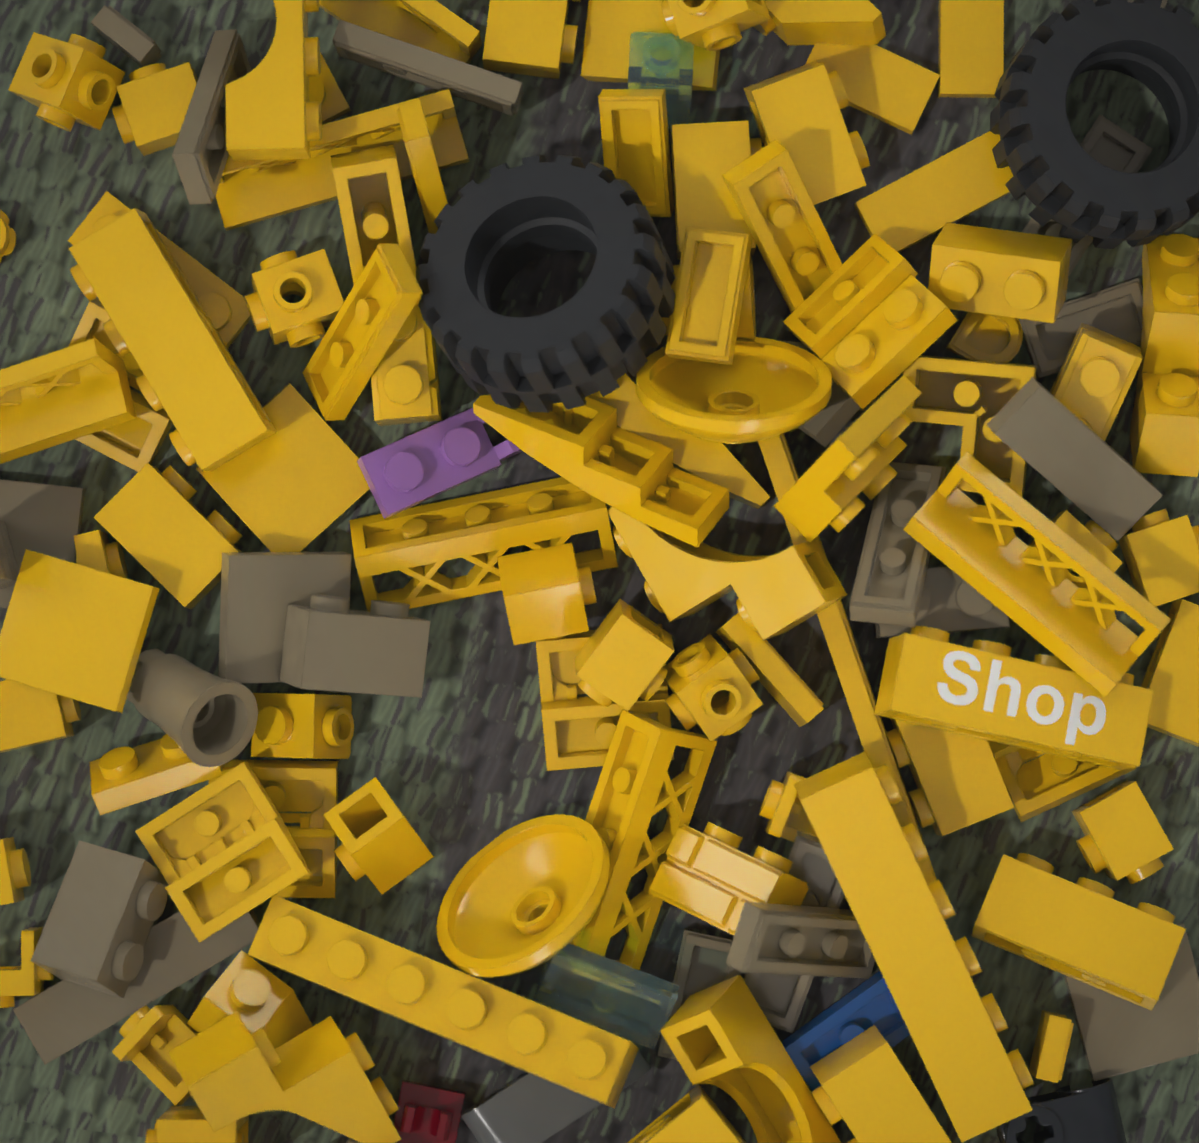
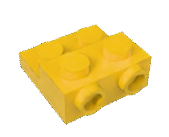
M904 375L862 414L774 505L810 543L829 524L839 533L866 506L857 496L863 492L872 500L898 474L890 463L908 446L899 435L913 422L904 412L922 394Z

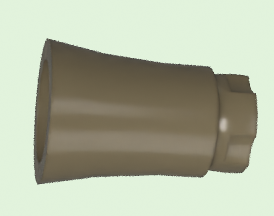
M156 648L145 650L139 655L127 699L135 705L137 711L142 716L162 729L178 744L191 761L200 766H220L231 761L243 751L254 734L258 720L256 699L246 686L217 677L195 666L179 655L165 654Z

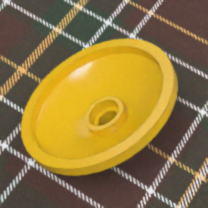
M755 337V340L736 338L732 365L671 358L665 354V346L647 357L648 362L636 374L637 395L643 405L657 418L672 427L696 437L726 444L761 441L800 427L824 409L832 393V375L821 359L798 346L763 337Z
M564 814L533 818L504 831L469 859L455 876L445 893L440 905L436 925L437 938L441 950L458 969L479 977H496L520 973L552 958L581 933L592 919L602 900L610 872V855L603 838L587 821Z

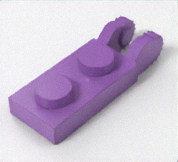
M473 408L366 454L360 457L357 463L385 519L491 472L501 465V461L523 451L509 440L493 447L484 429L487 423L475 415Z

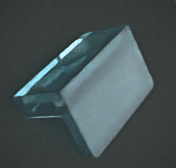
M569 944L552 958L543 962L534 1002L654 1050L661 1035L660 1029L667 1023L677 1001L679 985Z

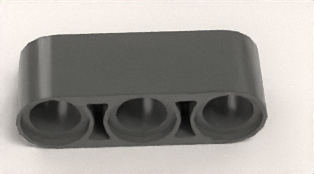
M613 1014L603 1020L604 1024L599 1029L629 1040L637 1046L617 1014ZM640 1049L623 1089L637 1081L651 1069ZM523 1072L497 1089L496 1095L478 1107L474 1104L460 1116L478 1143H542L602 1103L530 1073Z

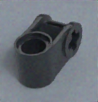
M1112 1078L1098 1081L1092 1080V1087L1071 1091L1070 1085L1057 1089L1056 1092L1027 1098L1032 1111L997 1126V1136L1000 1143H1026L1020 1138H1016V1133L1026 1129L1025 1118L1027 1117L1044 1126V1131L1034 1134L1035 1143H1127Z

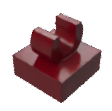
M403 1080L398 1101L399 1110L396 1111L394 1127L401 1139L395 1143H456L466 1092Z

